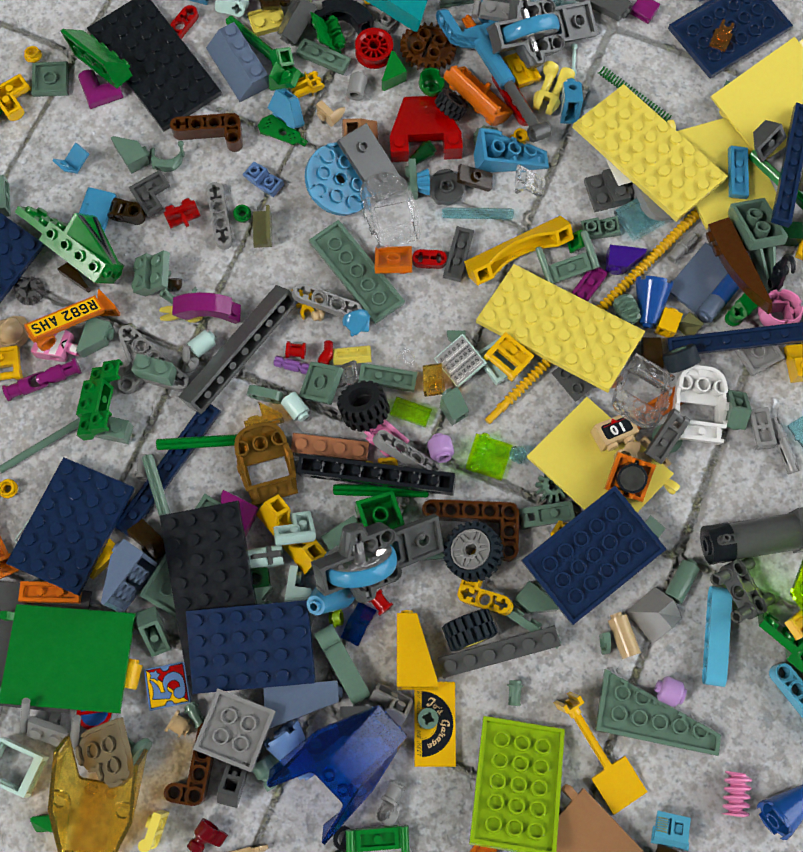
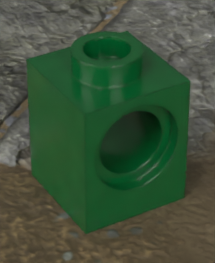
M268 567L251 568L252 576H260V581L254 584V588L271 586Z

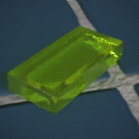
M396 396L390 415L426 428L432 409Z

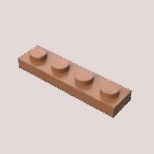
M293 433L291 450L295 453L367 461L370 442Z

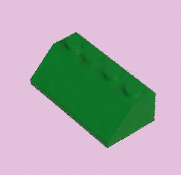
M60 30L73 54L116 89L133 76L129 70L130 65L125 59L121 60L103 42L99 43L94 35H89L84 30Z

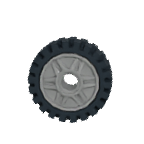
M468 521L465 522V525H458L459 529L454 528L452 530L453 534H448L446 537L448 542H444L446 549H444L443 554L445 556L443 558L447 563L446 566L457 577L468 582L483 581L486 576L490 578L492 576L491 573L493 571L496 573L498 570L497 565H501L502 561L500 558L504 556L502 552L504 548L500 537L492 528L482 522L473 521L471 523ZM476 548V552L470 555L472 549Z

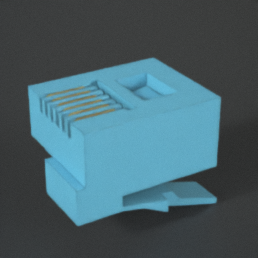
M657 811L656 823L652 828L650 843L688 851L691 818Z

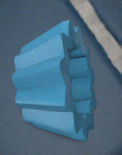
M429 169L417 173L418 192L425 195H430Z

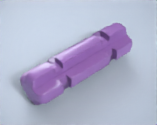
M276 356L274 359V366L284 367V369L294 372L300 371L302 374H307L310 365L304 362L301 364L300 361L289 358L283 359L281 356Z

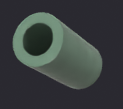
M692 559L681 561L665 591V594L672 598L675 603L682 604L700 571L698 563Z

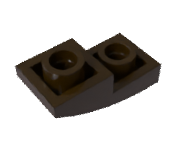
M642 337L643 375H664L661 337Z
M141 519L127 530L128 535L140 544L142 551L154 561H157L166 554L163 538L145 520Z

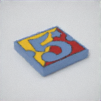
M184 662L144 669L149 711L191 703L188 676H186Z

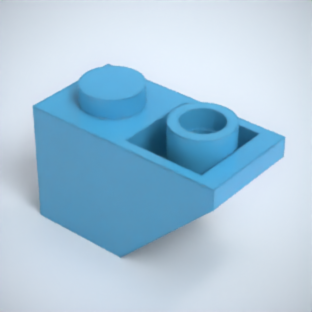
M286 88L276 89L267 108L273 112L272 114L275 117L285 121L288 127L293 129L303 127L305 123L299 98Z

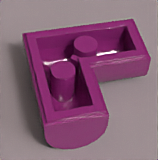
M88 69L79 73L78 78L90 109L124 98L120 87L116 89L109 82L100 85L97 75L93 70Z

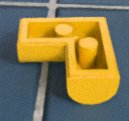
M21 74L0 84V108L10 121H17L22 118L24 109L16 98L31 90Z

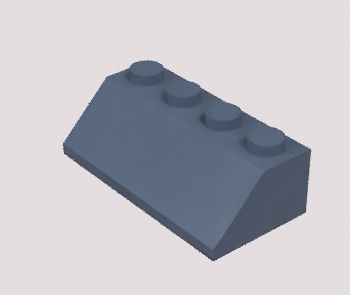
M235 22L219 29L206 49L239 102L269 88L267 72Z

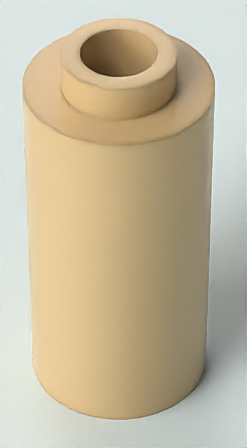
M622 612L610 615L611 619L608 620L621 658L625 659L641 653L627 614L622 615Z

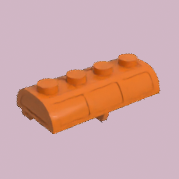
M455 65L446 70L443 78L449 84V87L457 91L465 102L470 103L476 113L486 118L485 121L489 125H500L513 114L514 111L490 90L492 86L490 82H487L485 85L465 66L458 67Z

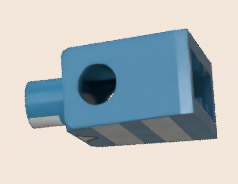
M572 78L563 82L560 96V123L574 124L580 117L583 104L582 83L576 82ZM569 102L573 104L571 109H569Z

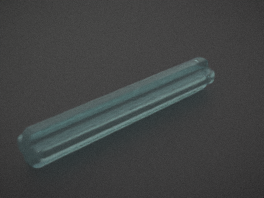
M444 207L442 209L443 218L513 219L514 216L512 208Z

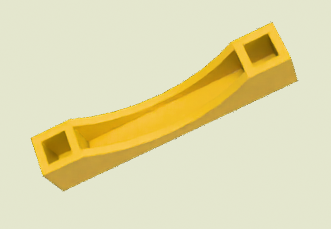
M558 216L464 261L468 277L478 286L493 279L510 261L535 251L537 247H542V249L559 247L573 240L571 223L562 216Z

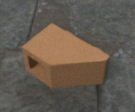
M362 118L343 119L341 123L342 137L367 123L378 140L377 121Z

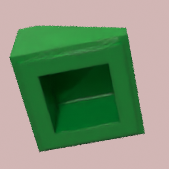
M291 47L276 48L269 51L272 66H274L275 62L281 67L294 65Z
M56 814L37 815L30 818V822L36 832L58 831V815Z

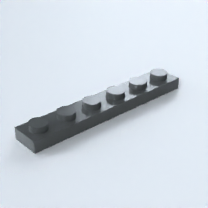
M553 625L441 656L437 659L442 676L446 678L559 647L561 644L556 627Z

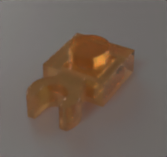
M725 19L722 20L719 28H716L709 46L724 52L733 34L730 32L734 27V23L730 27H726L724 25Z

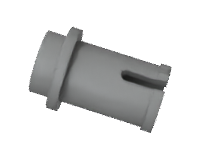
M139 454L137 456V471H135L137 479H148L142 457L147 454Z

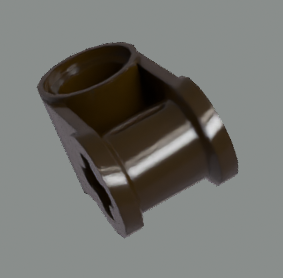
M113 198L111 212H108L107 215L110 219L134 225H140L145 221V213L138 203Z

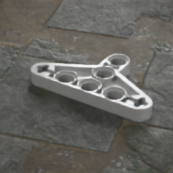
M125 325L120 328L119 338L130 367L117 383L122 393L131 394L144 382L178 392L185 390L190 381L176 366L175 368L178 373L176 376L179 380H184L185 384L183 386L178 385L176 380H174L173 386H168L136 377L131 369L138 353L144 356L147 355V357L157 354L159 355V360L169 361V363L171 361L132 326ZM124 333H131L134 340L132 341L128 336L125 337ZM140 342L146 343V347L142 351L136 350V345ZM127 380L132 382L131 388H122L123 382Z

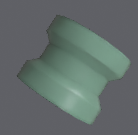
M432 708L421 710L418 715L419 725L424 729L434 728L439 718L437 712Z

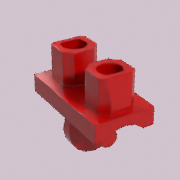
M190 198L182 200V205L178 207L174 205L165 207V212L163 213L170 229L183 223L187 228L189 227L188 221L201 216L194 200L191 201Z

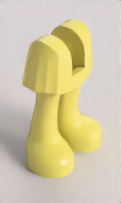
M546 61L544 63L543 72L545 79L541 89L534 94V110L539 111L543 100L549 102L545 114L551 116L561 103L559 96L562 92L563 82L575 77V72L571 68L563 67L560 70L556 85L552 93H550L549 90L558 74L559 66L553 61Z

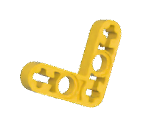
M461 580L457 595L463 603L480 609H489L490 612L503 616L509 615L513 611V602L508 597L481 589L483 581L468 582ZM469 591L472 595L476 596L475 599L463 596L464 592L468 593ZM484 595L490 596V602L487 605H482L480 602ZM495 601L501 604L505 602L508 606L502 609L495 604Z

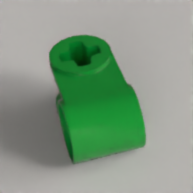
M744 293L726 313L725 322L732 327L738 326L758 305Z

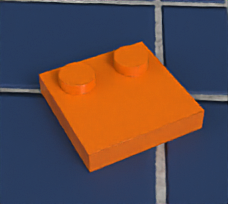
M412 246L375 247V274L412 273Z

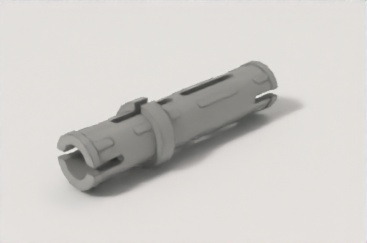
M771 418L777 442L776 445L787 474L800 471L786 438L787 433L783 431L779 418Z

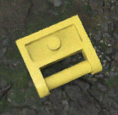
M158 810L153 812V815H149L145 828H148L145 839L138 843L139 851L148 852L159 845L169 815L168 811Z

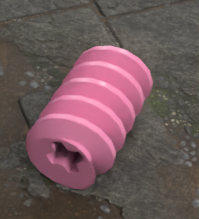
M725 771L731 777L724 779L726 783L730 784V786L724 787V790L730 794L723 796V799L729 803L722 805L723 808L728 810V812L722 814L742 818L748 817L750 814L744 811V809L750 808V805L744 802V800L751 799V796L746 794L745 791L751 790V787L746 785V782H752V779L743 773Z

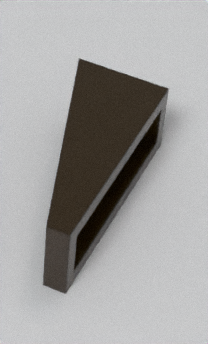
M67 262L57 268L60 274L87 293L91 291L71 264Z

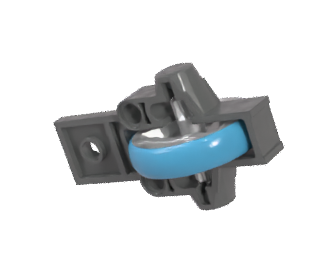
M510 0L508 20L495 22L486 28L493 54L515 50L527 69L543 65L545 63V56H550L562 50L566 42L598 35L590 0L555 6L552 0L531 2V0ZM576 17L580 19V25L577 24Z
M434 513L395 529H391L382 522L367 527L357 522L345 525L342 528L340 544L329 550L324 557L311 561L316 580V589L324 596H327L344 588H349L357 602L364 603L373 600L376 597L377 589L399 580L402 575L401 568L444 552L439 516ZM425 535L423 542L419 543L420 537Z

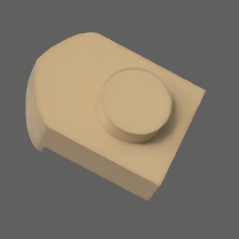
M322 100L316 104L318 118L321 121H325L331 127L341 119L345 112V107L338 108L335 111L331 110Z

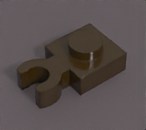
M259 0L262 11L277 10L280 5L283 7L290 5V0Z

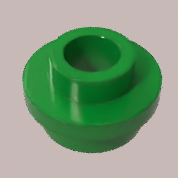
M243 204L236 206L233 211L235 220L241 223L247 222L252 215L250 208Z

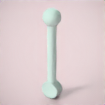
M573 43L571 45L572 70L575 72L576 76L577 70L575 69L576 49L578 48V45L576 43Z

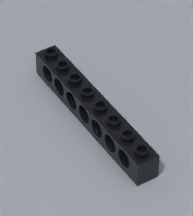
M299 454L297 474L301 477L454 496L456 474L451 472Z

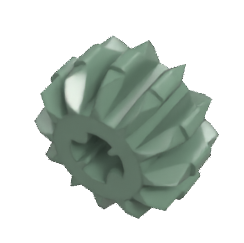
M623 294L614 299L613 306L617 317L632 325L640 321V310L631 294Z
M545 474L544 477L541 475L538 477L539 482H536L535 487L540 489L536 491V494H543L541 497L542 501L548 498V504H551L553 499L558 503L560 498L564 499L566 497L564 491ZM551 484L555 486L553 490L549 489Z

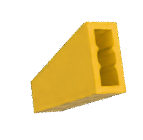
M402 610L401 613H397V690H438L437 677L418 615L413 613L412 610Z

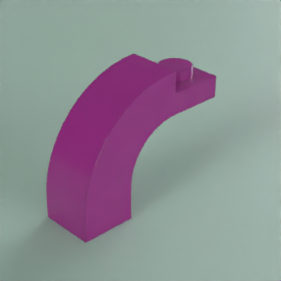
M187 293L173 297L172 315L184 320L209 316L236 324L240 322L241 305L232 302V297L221 294Z

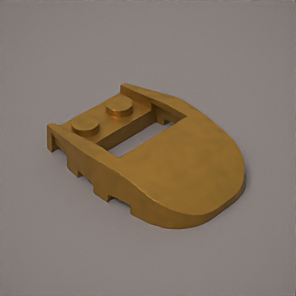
M262 422L243 428L235 438L234 448L237 458V470L246 491L249 493L252 505L262 504L278 494L281 498L298 494L293 453L281 428L271 422ZM285 457L289 472L288 476L252 486L247 466Z

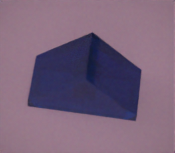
M359 602L350 615L341 638L359 647L377 610Z

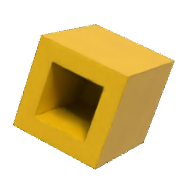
M665 307L654 333L666 338L674 337L683 313H680L675 308Z

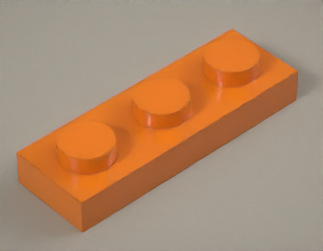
M20 581L18 602L81 604L82 592L78 596L48 582Z

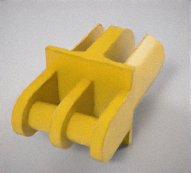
M312 71L308 74L304 72V77L299 78L295 88L290 89L292 94L301 98L310 93L314 96V93L322 90L325 85L321 83L318 72Z

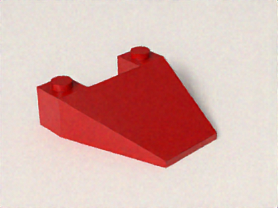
M411 96L403 98L390 134V159L392 163L408 162V142L442 140L444 160L462 159V132L453 118H449L448 115L446 116L444 112L440 111V108H437V104H435L437 96Z

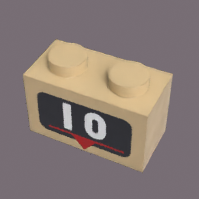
M628 411L594 425L590 433L602 452L607 449L612 451L618 448L621 443L627 444L634 441L639 433V429Z

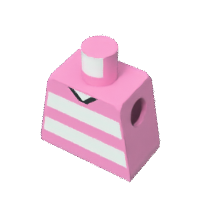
M67 330L54 334L56 342L47 351H41L36 342L31 349V353L36 358L66 362L69 354L79 356L76 352L78 345L74 344L76 338Z

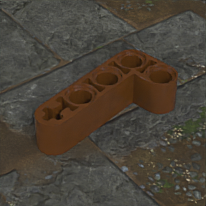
M235 113L175 117L170 121L173 136L177 140L225 137L230 151L238 152L243 147L242 126L239 116Z
M203 723L198 727L196 740L200 733ZM193 750L187 783L174 782L168 784L164 789L165 799L171 803L189 806L202 804L207 796L214 758L208 756L203 759L198 751ZM198 768H202L205 772L202 780H198L195 776ZM173 786L178 787L180 790L177 798H173L170 794ZM193 790H198L200 792V799L198 802H195L191 799V793Z

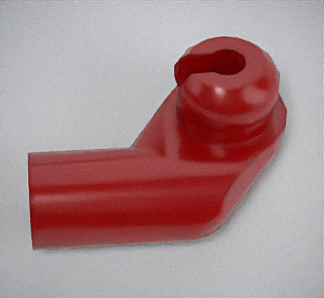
M327 340L324 342V350L318 357V363L329 365L333 358V342Z

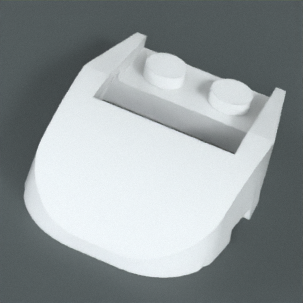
M695 365L684 370L678 377L672 409L675 408L680 412V403L714 407V423L690 420V423L678 440L713 443L715 445L724 443V439H721L723 429L727 427L726 416L730 402H727L726 397L728 392L727 381L724 375L716 368ZM677 421L674 422L675 427L678 426Z

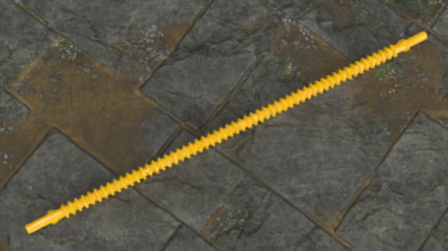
M696 208L676 226L677 228L670 231V235L668 234L666 238H663V241L656 245V248H653L652 252H649V255H646L645 259H642V262L635 266V269L631 270L632 273H628V276H625L624 280H621V283H618L617 287H614V290H611L610 294H607V297H604L603 301L599 302L600 305L597 304L596 306L603 310H608L609 306H612L614 299L623 295V292H626L630 285L634 284L636 277L643 275L644 271H647L651 264H654L658 257H661L665 250L667 251L676 242L675 240H678L682 233H685L700 218ZM545 359L541 360L542 363L538 362V366H534L535 370H531V374L527 373V377H523V381H519L520 385L516 384V388H512V392H508V396H504L505 399L497 404V407L484 420L491 424L502 412H505L510 404L513 405V401H517V397H521V393H525L524 390H528V386H532V382H536V378L539 379V375H543V371H547V367L550 368L552 363Z

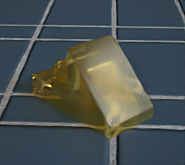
M442 363L423 365L424 396L442 395L445 391Z
M260 402L258 403L262 416L254 415L244 421L245 427L262 422H271L276 425L284 423L282 413Z

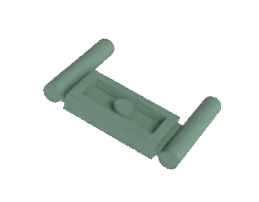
M587 230L581 231V237L587 252L551 264L550 266L547 263L542 247L535 249L546 281L555 284L600 268Z

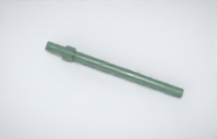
M78 417L75 421L1 464L0 472L7 471L78 428L80 418Z

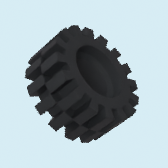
M443 88L435 99L437 108H440V111L444 112L446 116L448 115L449 118L457 121L463 117L469 108L460 95L458 96L455 91L452 92L448 88Z

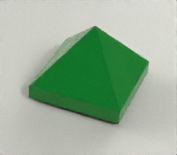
M581 229L574 232V239L568 242L571 254L585 247L581 237Z

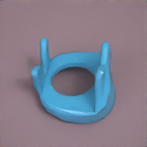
M355 310L344 315L342 324L350 330L351 336L358 335L361 331L369 332L371 316L367 310Z

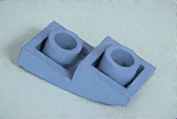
M253 162L243 173V176L248 181L272 197L284 186L283 180L270 174L267 168L256 162Z

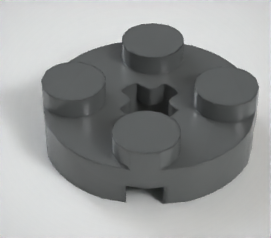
M442 169L433 175L430 180V196L436 204L451 205L462 199L465 185L457 183V174L453 170ZM444 184L452 187L449 190L443 189Z

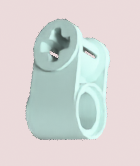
M215 0V10L217 12L236 17L242 16L250 5L249 0Z

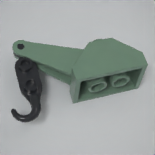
M765 198L732 203L728 210V215L746 251H749L752 263L767 293L775 289L779 291L783 287L786 275L789 273L788 262L791 264V273L794 274L796 270V261L791 254H785L776 263V246L784 245L788 235L781 225L771 223L773 211Z

